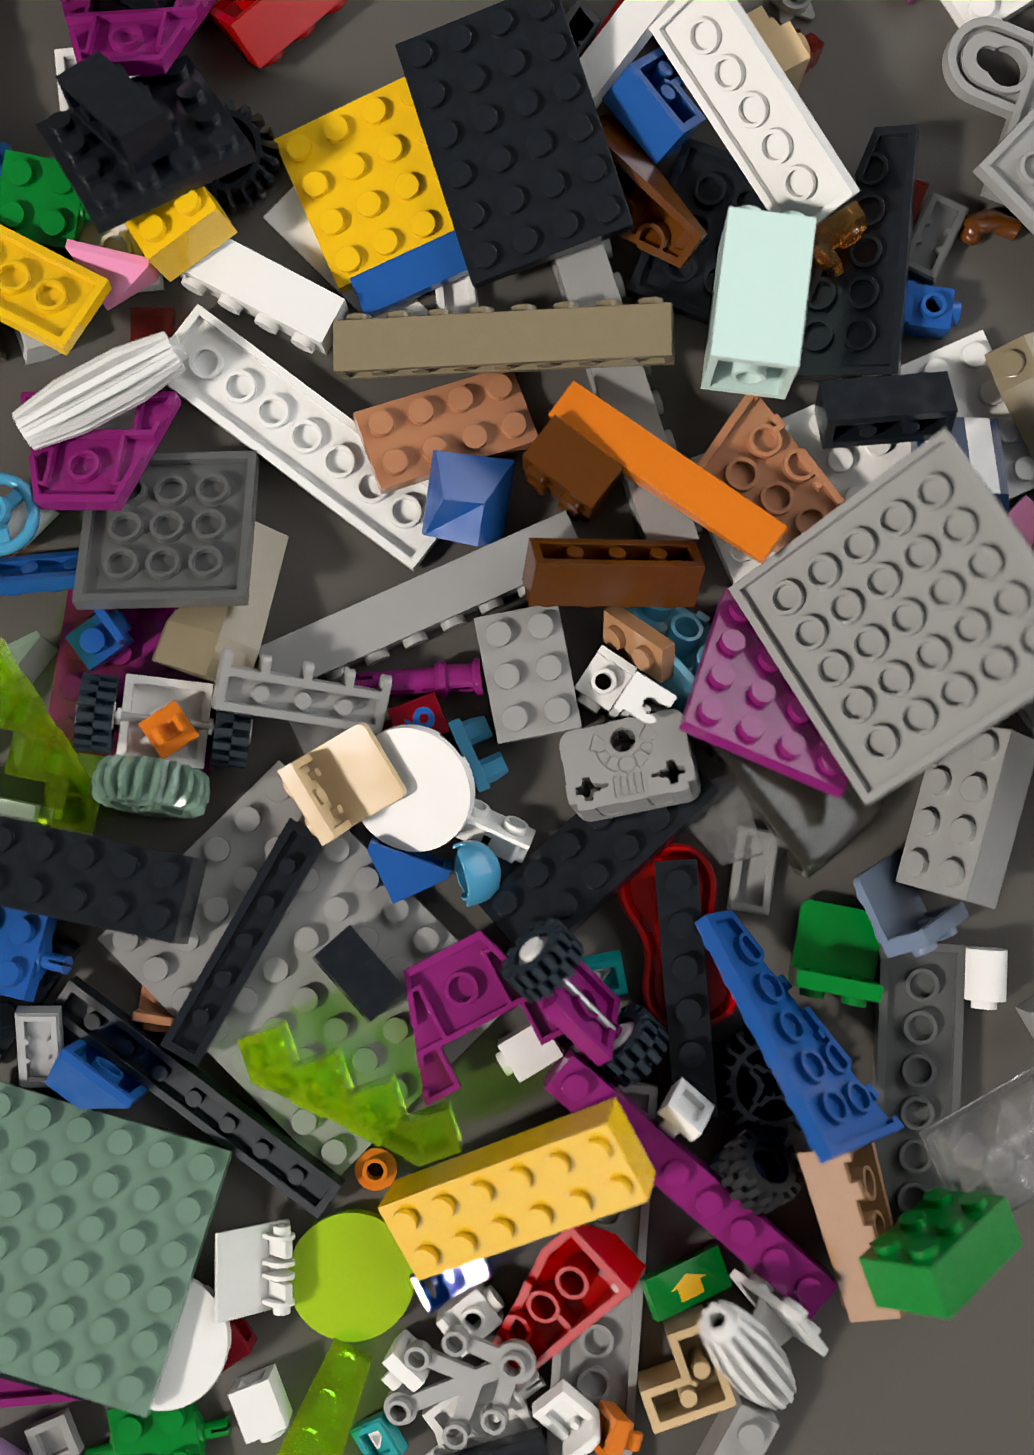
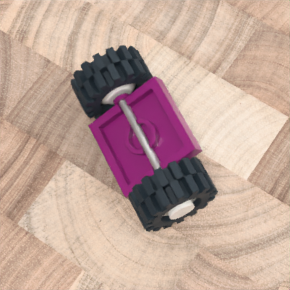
M548 918L546 922L543 920L538 922L535 929L532 927L525 931L526 936L523 939L519 937L515 941L516 947L510 948L506 953L509 958L504 959L502 962L504 968L501 969V974L503 978L528 1002H533V1000L539 1002L544 997L541 1011L549 1022L556 1025L580 1052L585 1053L590 1063L614 1086L628 1087L630 1081L634 1084L641 1081L640 1075L642 1073L646 1076L651 1073L652 1070L649 1067L653 1063L659 1064L661 1058L658 1056L659 1053H665L668 1047L665 1043L669 1041V1036L666 1034L668 1031L642 1005L632 1004L630 1008L628 1006L622 1007L619 1014L621 999L580 958V956L584 955L582 943L558 919Z

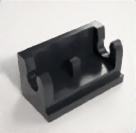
M351 925L347 926L312 957L314 962L368 1023L372 1022L407 990Z

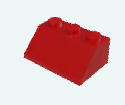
M217 0L207 15L243 58L260 69L263 66L268 67L276 63L283 56L284 48L294 40L299 41L310 35L315 29L314 23L325 14L330 15L340 10L345 5L346 0Z

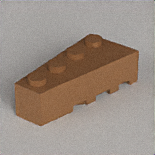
M875 1143L868 1144L824 1164L820 1163L810 1146L798 1152L797 1156L839 1285L840 1302L843 1308L847 1310L850 1323L902 1318L907 1312L876 1307L858 1259L873 1245V1241L877 1237L885 1234L894 1226Z

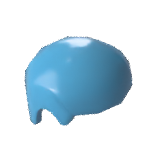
M465 840L454 844L453 849H457L454 869L458 883L464 891L461 898L467 901L466 906L471 907L491 899L499 889L501 868L497 856L487 845L476 840Z

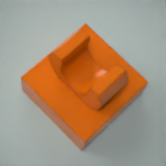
M175 700L138 724L163 760L199 737V734Z
M599 1400L597 1408L600 1409V1441L594 1449L596 1454L623 1455L624 1449L638 1452L644 1436L643 1432L633 1430L635 1423L624 1414L615 1402Z

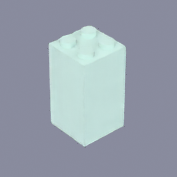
M751 205L729 206L718 247L701 389L785 400L800 365L817 217L804 216L797 211H785L782 213L761 211L758 207Z

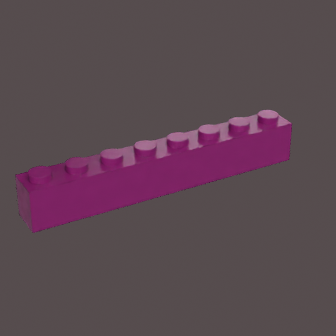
M569 1046L563 1053L564 1056L558 1059L542 1078L544 1089L572 1113L616 1097L656 1171L653 1184L783 1297L788 1296L799 1303L809 1313L807 1317L811 1320L839 1287L828 1269L763 1213H752V1207L747 1210L740 1207L741 1198L733 1201L729 1194L734 1190L731 1186L724 1188L721 1176L676 1137L670 1138L658 1128L660 1123L622 1090L608 1081L591 1063Z

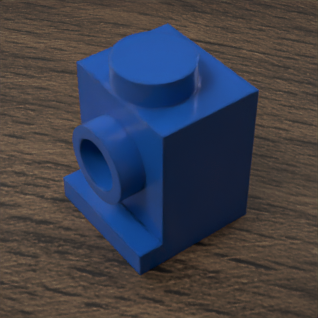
M908 280L904 335L941 340L950 331L951 327L957 326L960 319L961 302L954 301L955 289L915 284L916 281ZM926 305L937 306L936 312H930Z

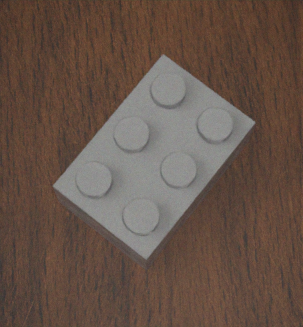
M533 606L474 618L498 745L582 728L559 607Z

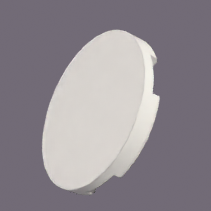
M399 725L377 734L375 737L405 785L406 794L395 803L362 820L363 824L382 842L404 851L423 852L446 844L463 828L466 821L470 818L474 806L475 783L472 770L465 756L462 757L452 744L441 737L440 732L425 726Z
M195 1278L192 1280L151 1410L169 1411L195 1402L217 1382L225 1366L228 1352L231 1348L229 1321L215 1323V1291L209 1285L205 1286Z

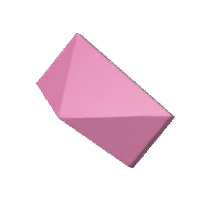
M70 239L66 241L65 248L75 263L109 280L112 289L103 301L107 311L158 281L160 272L146 257Z

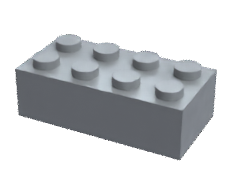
M991 727L925 770L895 882L996 909L1034 768V739L1013 730Z

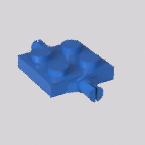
M0 906V995L34 1002L39 982L47 969L62 974H68L71 971V967L58 964V962L73 965L71 956L52 953V937L58 919Z

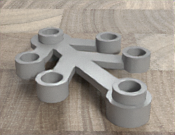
M457 1324L450 1326L443 1336L442 1348L447 1354L432 1349L423 1340H415L409 1344L404 1354V1362L410 1370L421 1372L426 1368H430L449 1376V1378L416 1390L414 1393L404 1384H401L395 1391L390 1390L384 1402L385 1415L394 1425H407L415 1419L419 1410L461 1394L454 1416L447 1421L442 1434L446 1446L454 1450L461 1449L467 1444L471 1433L469 1423L482 1386L499 1379L493 1402L485 1406L480 1419L481 1427L485 1432L491 1435H498L506 1427L509 1418L507 1408L515 1385L527 1382L533 1376L536 1368V1356L527 1342L521 1339H510L497 1345L470 1334L464 1326ZM457 1336L462 1340L463 1344L455 1345L449 1337ZM418 1351L422 1353L425 1360H417L412 1355V1352ZM468 1352L488 1362L476 1367L454 1357H459ZM515 1360L521 1367H513L507 1361ZM395 1405L402 1406L406 1412L398 1410ZM495 1414L499 1416L501 1422L491 1421L488 1415ZM457 1429L461 1431L463 1436L456 1437L450 1430Z

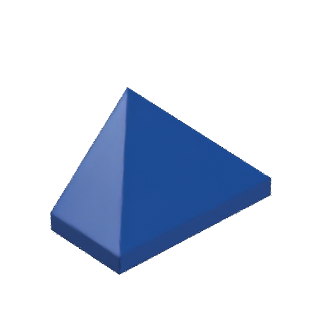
M374 835L367 849L393 904L448 879L451 872L452 862L424 852H410L391 847Z

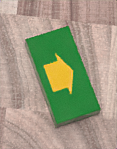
M713 1243L639 1278L652 1317L657 1322H661L732 1286L719 1247Z

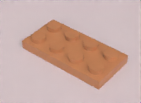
M514 372L479 374L353 412L355 425L381 495L429 480L433 449L500 458L528 449L538 436Z

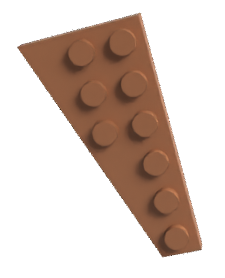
M745 395L697 465L788 526L787 533L773 550L776 553L843 504L845 499L806 449L798 446L785 429L787 425L777 413L773 414L761 396Z

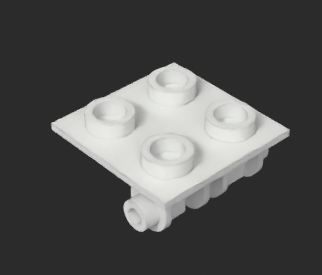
M286 1218L215 1233V1323L218 1324L272 1309L273 1314L276 1316H285L291 1313V1306L295 1305V1298L292 1297V1284L288 1283V1281L295 1278V1272L288 1270V1268L295 1265V1259L292 1258L295 1233L291 1232L290 1219Z

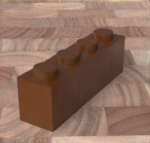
M529 538L522 581L529 606H582L587 608L595 606L625 608L695 607L705 564L695 541Z

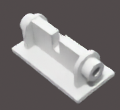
M475 799L470 818L454 837L462 841L476 840L481 842L483 836L486 835L491 838L488 847L497 857L513 863L514 860L522 863L536 830L530 828L521 818L504 816L491 810L485 802Z

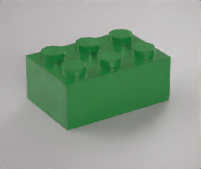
M938 1187L927 1191L917 1205L910 1211L902 1214L898 1219L899 1221L885 1234L877 1237L873 1241V1245L858 1259L876 1307L951 1319L1011 1258L1023 1243L1006 1196L985 1194L983 1191H949L947 1188Z

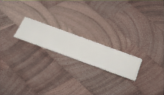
M293 187L263 218L360 313H364L354 289L341 293L338 289L297 192ZM415 298L374 318H387V313L392 311H407L412 313V316H428V310Z

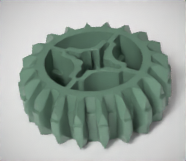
M116 754L114 756H106L97 762L96 771H93L91 781L93 785L91 794L93 799L105 807H112L115 810L128 812V814L134 813L172 820L174 818L183 820L187 818L194 819L205 813L206 804L209 803L210 797L209 776L200 769L192 768L188 764H180L176 761L152 758L145 755L134 756L128 754L123 756Z

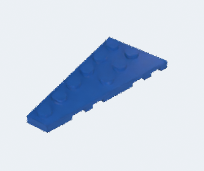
M732 910L707 914L695 922L702 936L704 946L712 955L725 986L734 997L746 1026L755 1037L767 1066L772 1070L788 1106L793 1110L806 1135L810 1148L815 1152L821 1164L905 1128L896 1115L888 1118L875 1100L880 1095L870 1083L863 1085L850 1070V1057L807 1005L801 1009L789 994L788 990L792 988L791 983L783 973L777 977L763 961V948Z

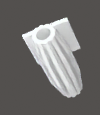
M165 331L116 346L52 380L12 412L13 419L22 436L33 450H39L84 435L94 429H132L137 406L146 402L184 372L186 368L182 361L188 359L189 356L177 335L169 338Z
M734 1269L729 1276L755 1307L753 1315L725 1300H720L719 1303L712 1302L707 1309L704 1308L701 1312L702 1317L698 1320L699 1333L712 1363L739 1394L771 1411H777L778 1408L783 1410L787 1408L786 1405L789 1402H793V1395L796 1393L797 1387L788 1358L781 1346L794 1336L823 1357H825L829 1349L818 1336L821 1329L807 1318L809 1313L799 1303L788 1296L782 1302L772 1294L774 1289L758 1275L752 1273L747 1278Z

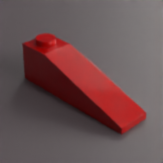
M586 1224L559 1232L541 1249L532 1270L520 1289L493 1343L500 1345L510 1339H521L527 1342L536 1356V1371L630 1295L646 1266L616 1233ZM515 1360L507 1361L513 1367H521Z

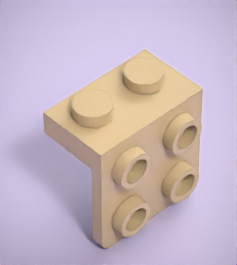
M364 722L356 724L277 771L283 780V787L286 793L295 800L305 817L307 828L313 835L317 836L322 846L336 839L355 824L400 800L406 794L405 785L371 728Z

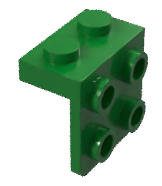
M806 899L801 903L787 980L795 987H799L798 994L816 999H824L825 992L841 995V1003L866 1008L867 1001L881 1003L884 986L874 981L879 956V942L875 937L874 928L866 910L812 899Z

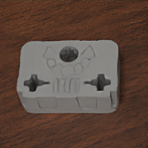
M666 709L652 714L656 718L654 724L643 723L635 717H629L597 726L573 729L561 737L559 748L566 779L567 799L569 805L582 820L593 822L687 803L699 796L701 783L692 735L679 730L683 714L675 709ZM631 740L633 744L630 745V750L622 752L620 748L623 747L624 742ZM680 771L681 774L678 776L679 782L671 784L670 780L673 779V772ZM596 788L598 791L593 794L594 800L587 801L586 798L590 797L591 794L590 790Z

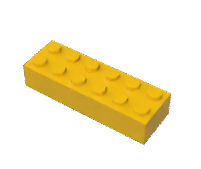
M615 1097L396 1179L390 1185L377 1209L416 1278L420 1281L647 1202L656 1171Z

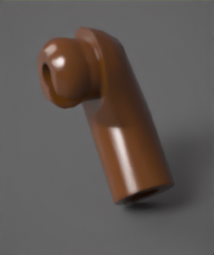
M985 209L967 215L958 236L961 241L969 245L978 244L982 234L989 232L1013 241L1021 228L1022 222L996 210Z

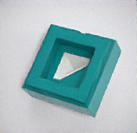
M620 950L580 957L617 996L628 994Z
M384 1410L356 1422L349 1431L363 1455H403L409 1447L397 1425L392 1424L387 1419Z

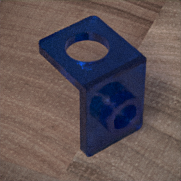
M486 1258L431 1276L429 1279L436 1290L435 1298L429 1294L425 1285V1279L418 1281L413 1272L410 1274V1280L427 1313L430 1315L440 1309L451 1298L490 1279L493 1276V1272Z

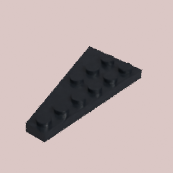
M918 124L875 127L855 173V183L860 192L842 205L838 214L839 220L831 239L828 238L809 284L800 365L794 380L856 379L901 374L920 132Z

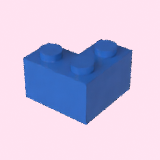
M661 47L629 64L602 98L612 111L614 117L623 124L655 165L678 151L707 119L686 94L687 86Z

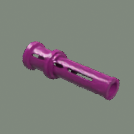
M474 658L473 662L457 664H447L445 660L435 663L434 667L420 669L357 672L355 676L357 679L355 680V685L377 689L381 674L391 675L392 686L389 696L435 692L441 698H448L450 693L475 691L477 695H484L481 658Z

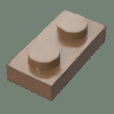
M610 606L604 610V644L660 683L673 676L675 642L623 607Z

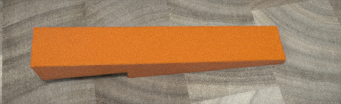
M574 380L549 412L550 419L555 414L623 466L622 472L626 478L760 564H764L787 533L788 526Z

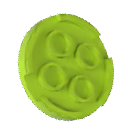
M346 1209V1211L330 1214L317 1222L315 1221L303 1233L292 1253L295 1265L289 1267L288 1270L295 1272V1278L288 1281V1283L292 1284V1297L295 1298L294 1307L301 1318L312 1329L325 1337L344 1342H359L377 1337L394 1326L410 1304L416 1276L383 1217L377 1213L363 1209Z

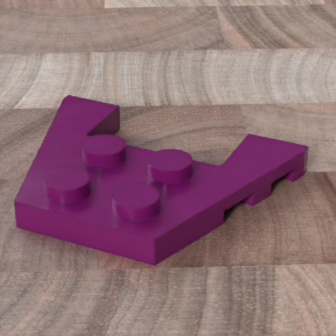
M100 0L60 1L77 63L100 51L113 64L119 62L129 76L152 77L167 73L217 0H175L174 7L97 12Z
M158 391L146 402L138 405L132 429H94L84 435L39 450H33L30 447L31 455L28 456L34 502L41 510L122 511L181 406V399L177 392ZM21 392V405L37 392Z
M481 930L403 970L411 1025L413 1026L418 1069L421 1076L423 1101L426 1106L462 1087L442 1046L517 1006L522 1007L541 1045L564 1034L556 1025L550 1023L541 1011L544 997L539 1002L535 1000L528 1002L503 978L501 974V969L504 968L502 962L509 957Z

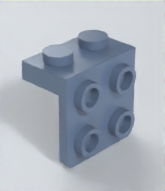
M899 853L886 856L856 875L853 879L856 896L864 906L873 925L875 937L882 945L887 958L911 951L914 957H919L939 947L938 941L957 934L956 926L967 919L969 914L963 901L927 911L916 887L895 882L902 858Z

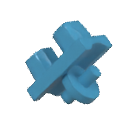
M485 717L470 718L463 722L460 718L448 722L460 749L461 756H465L469 763L478 792L481 793L490 789V783L500 779L509 770L500 751L481 760L478 759L473 745L493 737Z

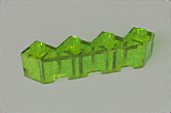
M0 638V729L13 731L4 773L46 782L37 823L50 828L93 835L100 803L93 799L91 795L93 788L91 784L92 778L89 777L81 765L77 753L62 730L56 726L45 709L46 705L27 676H24L11 656L12 652L3 638Z
M286 1019L247 1032L237 1040L252 1084L266 1091L269 1089L291 1100L292 1104L321 1118L325 1117L347 1128V1131L403 1156V1159L419 1167L462 1151L463 1141L449 1100L408 1114L395 1073L355 1087L353 1086L341 1046L300 1060Z

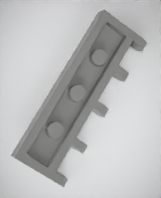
M222 648L211 702L213 709L342 729H350L356 724L364 722L369 725L373 733L379 734L382 732L392 686L391 675L381 674L378 688L376 689L354 685L356 671L351 668L344 669L341 683L313 678L314 662L309 661L303 662L300 676L270 671L272 655L261 654L258 669L231 665L233 649Z

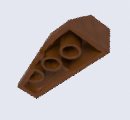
M608 114L599 116L635 227L634 230L618 236L637 244L638 249L676 267H684L707 235L706 231L636 140Z

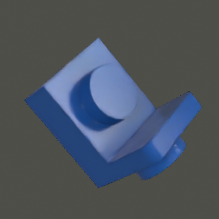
M93 609L96 613L94 616L65 636L89 671L95 672L135 643L128 633L132 629V625L119 609H114L113 611L111 609Z

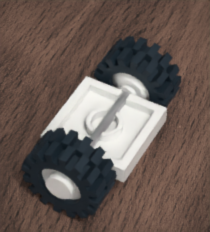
M83 673L75 714L74 750L110 754L116 723L120 725L116 754L123 756L128 754L134 756L145 755L152 758H161L138 724L175 700L199 734V737L164 760L176 761L180 764H188L192 768L204 769L207 735H212V731H214L211 765L245 769L248 745L250 744L252 734V715L217 710L216 723H213L214 718H210L214 684L126 673L122 708L118 707L119 677Z

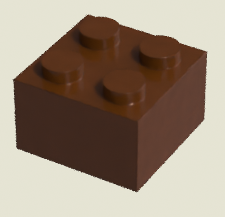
M555 414L523 454L522 473L527 476L524 482L532 490L541 496L548 492L559 501L557 507L560 511L566 510L568 517L574 521L582 518L587 523L618 485L623 466Z

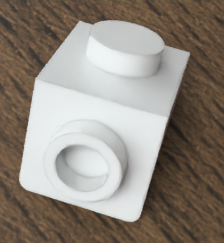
M562 1379L532 1403V1416L563 1441V1455H587L599 1443L600 1409L566 1380Z

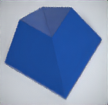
M433 449L422 534L477 547L486 546L502 539L515 460Z
M81 1038L61 1050L45 1081L46 1085L78 1109L129 1108L149 1092L147 1088Z

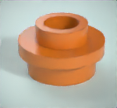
M382 1147L366 1149L357 1158L355 1163V1176L358 1182L368 1190L379 1191L387 1188L392 1184L397 1174V1162L394 1155ZM372 1163L380 1164L383 1167V1174L372 1176L368 1171V1166Z

